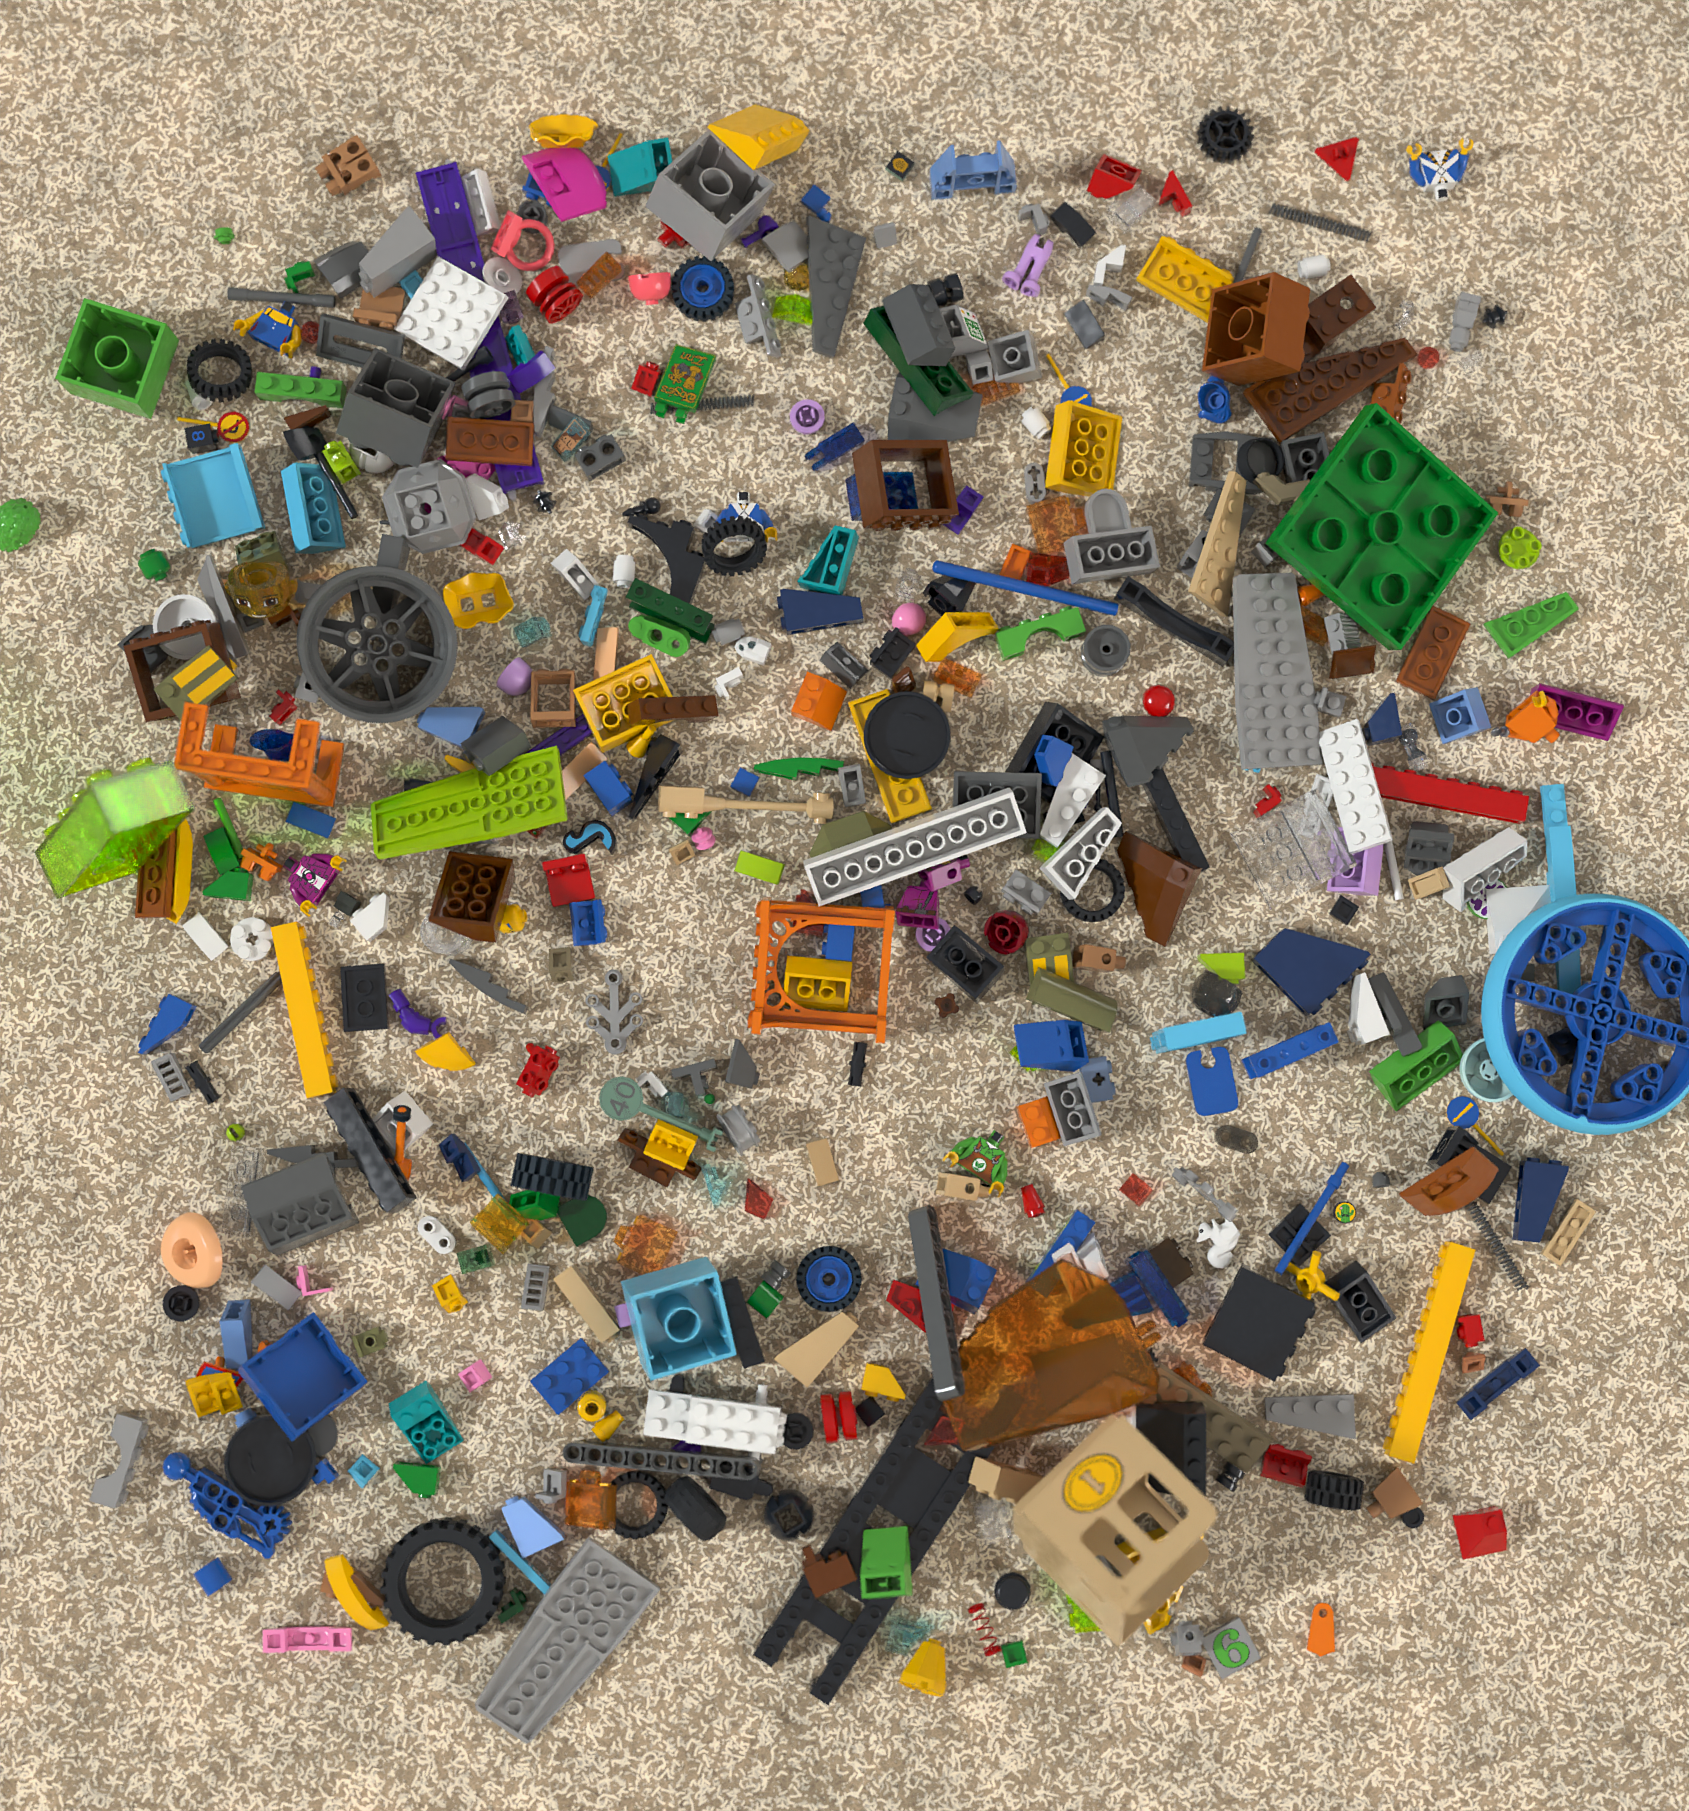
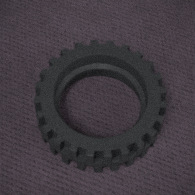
M446 1517L443 1520H437L436 1518L416 1526L394 1545L393 1550L385 1560L386 1566L381 1573L383 1585L380 1587L381 1594L385 1595L384 1608H389L392 1614L389 1618L393 1623L397 1621L400 1624V1631L403 1634L409 1632L414 1635L413 1640L417 1642L420 1639L426 1640L427 1645L434 1646L435 1643H442V1646H448L452 1642L457 1641L460 1643L465 1641L467 1637L474 1636L494 1615L504 1595L503 1587L506 1584V1576H504L503 1570L505 1564L504 1561L500 1560L499 1554L501 1552L499 1548L493 1546L489 1539V1534L485 1536L480 1532L481 1528L479 1526H470L463 1519L455 1521L450 1517ZM436 1543H452L466 1549L476 1560L481 1572V1589L476 1602L467 1612L452 1619L440 1620L424 1615L413 1605L407 1593L406 1575L412 1559L419 1551Z

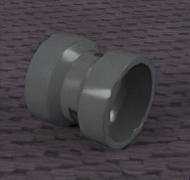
M774 1260L770 1265L771 1270L765 1271L761 1278L778 1291L782 1286V1279H787L791 1272Z

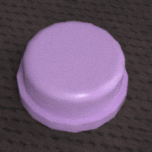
M810 399L797 402L790 412V422L793 428L804 435L816 433L825 421L822 406Z
M939 917L938 930L917 927L915 934L917 943L924 950L931 952L950 931V926Z

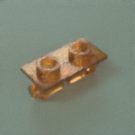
M1183 1361L1180 1369L1177 1367L1173 1370V1372L1196 1386L1202 1392L1211 1397L1213 1396L1209 1384L1205 1381L1202 1382L1197 1377L1198 1372L1191 1364L1187 1365Z

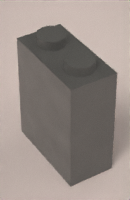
M503 715L460 743L464 750L462 752L464 759L468 763H473L478 771H483L489 776L531 748L525 732Z

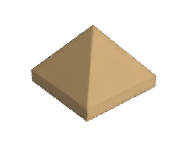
M688 840L668 849L676 865L696 856Z

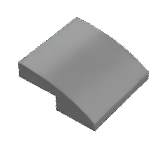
M795 221L777 228L762 238V243L788 273L802 263L804 265L808 263L809 245H807V234Z

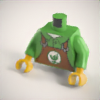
M993 1130L987 1140L981 1136L977 1138L971 1136L958 1142L943 1157V1161L947 1158L951 1159L952 1164L949 1166L950 1168L958 1164L990 1185L989 1194H991L993 1189H996L999 1192L998 1197H1000L1004 1191L1008 1160L1005 1157V1152L998 1148L1004 1136Z

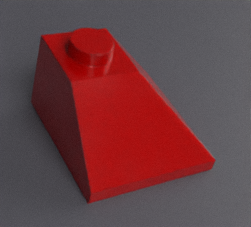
M1103 154L1093 172L1086 191L1096 198L1108 199L1133 189L1142 170Z
M1492 1506L1452 1515L1463 1560L1506 1551L1507 1529L1501 1508Z

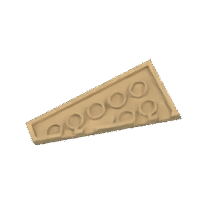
M1233 471L1228 472L1188 590L1189 593L1220 616L1228 617L1246 489V480Z

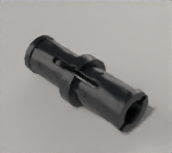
M854 1042L852 1061H849L851 1067L848 1085L862 1086L863 1071L866 1068L867 1043Z
M198 1060L185 1067L195 1082V1088H199L208 1105L221 1098L210 1082L212 1079L210 1076H206Z

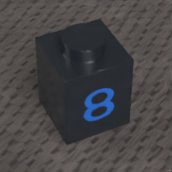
M210 423L184 428L187 447L192 454L218 450L217 443L220 442L219 433Z

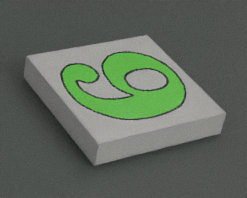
M1239 1617L1204 1635L1203 1646L1221 1679L1230 1676L1261 1658Z

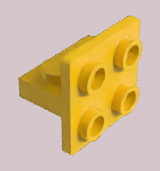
M658 1119L643 1153L672 1167L684 1170L698 1136Z

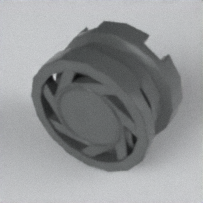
M527 200L519 206L517 215L522 217V220L533 219L547 225L548 217L546 210L539 201ZM534 228L523 229L525 232L530 234L539 233V231Z

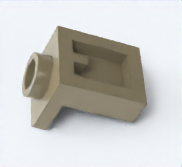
M570 947L549 949V973L552 982L565 983L574 980L572 951Z

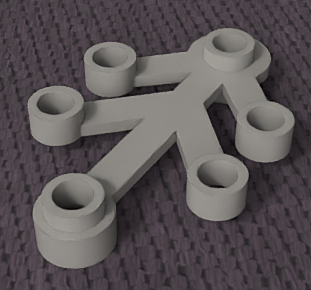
M613 969L609 970L605 975V982L609 985L610 1011L599 1001L595 994H589L585 1002L610 1023L611 1033L600 1024L596 1016H589L586 1020L587 1027L594 1029L605 1039L604 1045L606 1050L616 1055L625 1050L626 1038L643 1024V1018L639 1014H634L630 1017V1023L620 1032L619 1023L635 1006L642 1003L643 998L641 994L634 992L629 996V1001L619 1010L618 986L621 985L623 977L618 970ZM612 974H616L617 981L611 982L609 977ZM634 995H638L640 997V1001L638 1003L632 1002V997ZM595 997L596 1003L590 1005L588 999ZM634 1017L640 1018L641 1021L638 1025L633 1024ZM592 1018L597 1020V1024L593 1027L589 1025V1021ZM614 1039L619 1041V1046L616 1048L611 1045Z
M1175 1167L1173 1169L1174 1173L1171 1176L1184 1187L1189 1183L1206 1200L1211 1201L1218 1208L1219 1214L1229 1222L1234 1220L1238 1210L1229 1202L1225 1203L1221 1199L1217 1200L1213 1195L1215 1189L1205 1181L1202 1185L1197 1184L1196 1182L1199 1177L1191 1170L1187 1171L1183 1167L1180 1169Z

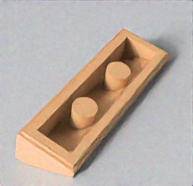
M618 627L597 628L593 681L616 670L619 638Z
M590 742L562 770L565 801L586 781L583 775L603 761L608 760L593 742Z

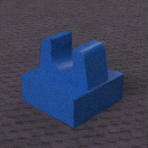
M325 1458L315 1466L319 1472L312 1477V1480L316 1485L324 1479L329 1484L340 1475Z

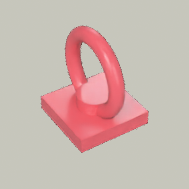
M508 210L490 249L504 258L507 256L508 260L520 270L535 271L541 269L550 261L554 252V238L551 231L540 221L533 219L522 220V217ZM525 228L538 230L546 241L544 255L539 260L531 263L521 261L513 251L520 238L521 230Z

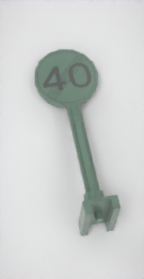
M628 1077L612 1078L601 1089L599 1096L600 1106L610 1118L622 1121L632 1118L638 1112H642L697 1135L698 1139L706 1142V1149L715 1152L716 1145L712 1143V1140L717 1142L718 1137H715V1133L722 1136V1128L715 1125L712 1130L705 1127L700 1128L644 1104L642 1089L637 1082Z

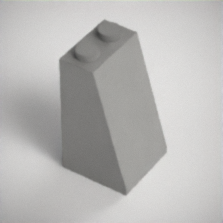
M410 206L402 212L359 262L360 284L366 293L370 292L374 298L437 257L434 236Z

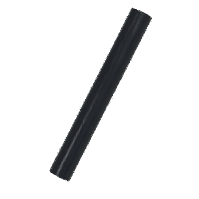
M1111 750L1100 752L1103 774L1106 775L1104 781L1108 807L1122 822ZM1122 824L1113 838L1124 835Z

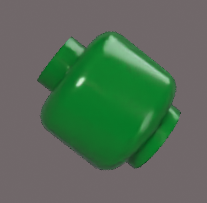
M153 548L140 555L141 559L138 561V566L147 580L155 579L158 582L167 577L166 572L171 567L162 551H156Z

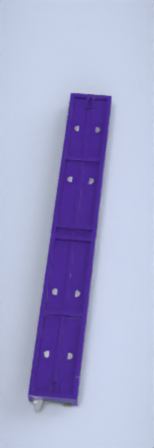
M447 159L445 165L415 172L431 233L435 238L438 257L486 283L483 278V267L485 264L457 163H452ZM498 315L478 347L480 349L485 345L492 353L494 361L488 365L480 364L469 372L471 378L492 371H502L508 375L513 370ZM509 382L510 386L507 390L512 391L515 400H522L520 393H517ZM511 409L501 415L486 419L511 421ZM534 443L532 466L494 464L500 487L503 493L508 494L513 502L516 501V490L545 484Z

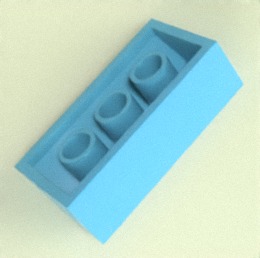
M293 463L283 469L281 475L295 553L316 554L345 548L336 492L333 490L334 488L320 465Z

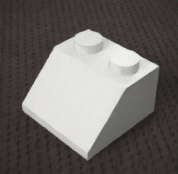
M406 1091L387 1102L372 1119L385 1143L394 1154L397 1121L393 1119V1108L395 1106L406 1105L411 1108V1119L406 1122L404 1150L433 1125L428 1116L424 1114Z

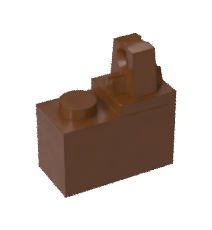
M811 1544L802 1548L806 1560L802 1561L803 1571L815 1598L857 1580L856 1573L846 1551L842 1553L840 1550L828 1555L829 1559L825 1560L824 1556H821L820 1553L815 1555Z

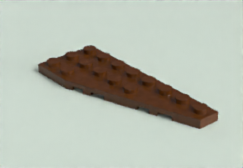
M1404 337L1381 343L1378 346L1363 347L1357 351H1347L1319 358L1308 363L1302 362L1300 372L1258 381L1245 389L1243 395L1278 443L1281 444L1283 440L1289 439L1397 370L1399 363L1406 364L1417 356V352Z

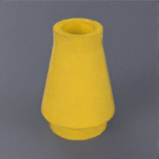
M615 1410L610 1415L594 1423L595 1426L591 1430L603 1443L606 1439L609 1440L625 1419Z

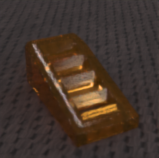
M606 251L576 284L592 299L622 272L621 266ZM606 263L612 267L611 270L605 266ZM602 269L606 275L603 276L598 270ZM593 275L600 280L599 283L592 278ZM587 280L594 286L593 289L585 283Z
M995 377L992 381L978 383L971 388V390L983 395L981 407L1021 391L1018 383H1009L1011 390H1008L1006 384L996 382ZM997 383L1000 384L1003 391L1002 393H1000ZM989 386L992 387V390H993V392H994L995 395H992V394H991V391H990V389H989Z

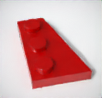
M893 1279L886 1301L926 1333L920 1290ZM951 1303L952 1312H953V1309H954V1306H955V1305Z

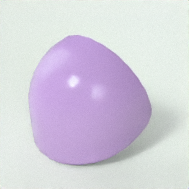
M517 657L502 672L497 681V687L512 696L526 693L531 687L532 669L524 660Z

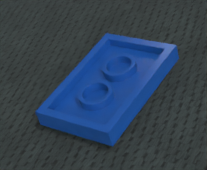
M581 1337L530 1382L555 1413L559 1415L576 1401L581 1394L589 1390L610 1371Z

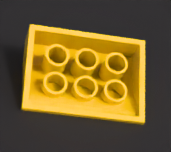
M757 104L708 125V128L753 170L798 150L810 131L804 122L795 116Z
M1071 400L1056 405L1045 488L1061 493L1089 497L1101 489L1113 490L1122 416Z
M652 654L573 690L602 753L632 740L643 733L649 726H630L627 704L638 698L673 697ZM673 720L658 722L651 725H654L656 728H658Z

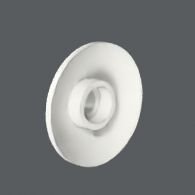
M494 257L485 263L483 278L486 284L504 293L507 297L514 296L520 291L522 287L521 274L509 260Z

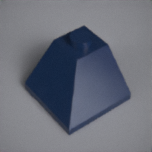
M1390 693L1386 696L1364 724L1362 731L1368 746L1394 742L1402 736L1395 693Z

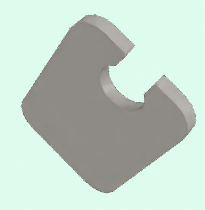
M615 239L565 245L558 251L559 265L569 277L568 283H574L576 286L618 281L623 278L625 272L623 263L616 264L613 267L606 266L604 263V258L608 254H622L621 245Z

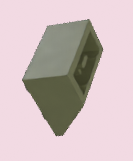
M275 530L264 532L251 540H243L235 546L238 567L249 587L289 572L288 563Z

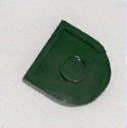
M588 1195L587 1201L571 1199L559 1206L557 1211L576 1247L601 1233L607 1221V1211L604 1204L591 1195Z

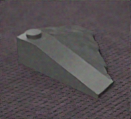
M1122 715L1102 721L1105 743L1109 751L1111 750V755L1128 788L1150 782L1153 778L1152 771L1155 768L1160 770L1168 761V753L1170 751L1175 753L1182 746L1183 736L1185 734L1190 736L1194 732L1193 726L1187 717Z

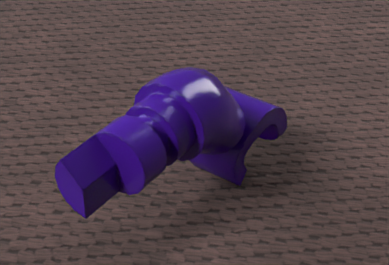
M397 989L389 994L394 1003L393 1008L397 1013L400 1012L401 1025L408 1032L422 1035L432 1033L435 1039L442 1036L437 1031L441 1025L446 1024V1017H440L432 1022V1019L420 1015L419 1012H415L413 1008L409 1007L410 1003L401 989Z

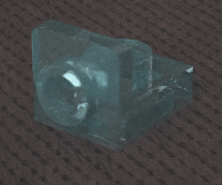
M532 617L513 628L522 648H526L542 638L552 636L550 625L544 617Z

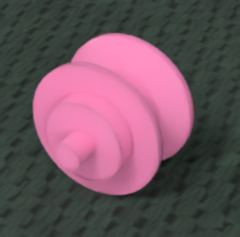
M708 827L698 828L692 834V841L695 842V847L698 850L709 849L716 840L714 835H712V830Z

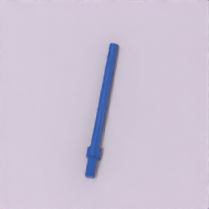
M1341 1162L1335 1174L1329 1177L1326 1182L1328 1185L1274 1271L1277 1274L1282 1275L1331 1195L1342 1184L1341 1179L1349 1168V1165L1345 1162Z

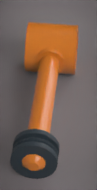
M398 1105L393 1108V1119L397 1121L394 1158L407 1181H409L412 1159L404 1157L406 1122L411 1119V1108L406 1105Z

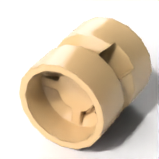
M925 681L923 694L936 701L944 712L951 713L955 685L943 683L941 686H938L937 682Z

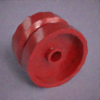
M851 1390L839 1393V1406L835 1407L834 1396L831 1393L820 1395L827 1444L839 1441L838 1428L843 1429V1436L846 1441L858 1440L856 1431L858 1422L855 1404L852 1402Z

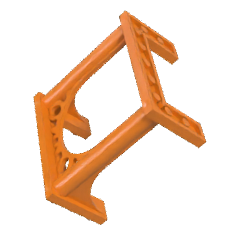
M185 702L173 769L194 774L205 781V789L334 808L345 744L326 740L321 741L315 775L313 767L321 726L320 722L303 719L296 720L290 761L286 763L234 755L238 728L215 724L210 751L202 750L209 706Z
M763 896L761 901H758L756 904L755 917H760L759 923L756 924V936H760L759 945H755L754 958H758V967H753V980H757L756 988H752L751 1001H755L754 1010H750L748 1015V1028H752L751 1034H761L763 1028L782 1027L876 1034V1043H885L891 942L895 914L894 906L885 905V908L833 904L818 906V903L772 900V897ZM786 918L791 919V921L796 920L797 924L794 927H790ZM779 921L786 927L784 935H778L774 932L772 928L774 922ZM811 924L883 928L877 1015L812 1010L794 1002L784 992L777 975L778 955L787 938L798 929ZM769 933L778 940L777 946H771L770 943H773V940L769 937ZM772 960L775 964L774 966H769L768 962ZM770 980L774 981L775 987L765 993V990L770 986V983L767 982ZM772 993L781 994V1001L777 1005H768L767 998ZM785 1002L790 1004L791 1009L784 1007V1010H779Z

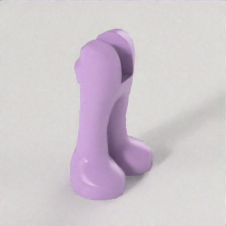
M1034 234L1028 242L1014 271H1006L1002 277V281L1008 287L1017 291L1031 261H1034V265L1020 289L1022 294L1030 297H1037L1040 293V286L1037 282L1051 255L1054 242L1048 239L1043 249L1037 247L1041 237L1038 234Z

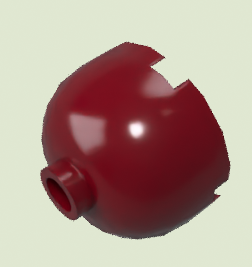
M1012 910L998 911L987 919L984 927V934L990 941L988 943L989 946L997 953L1004 955L1014 953L1022 948L1029 933L1025 918Z

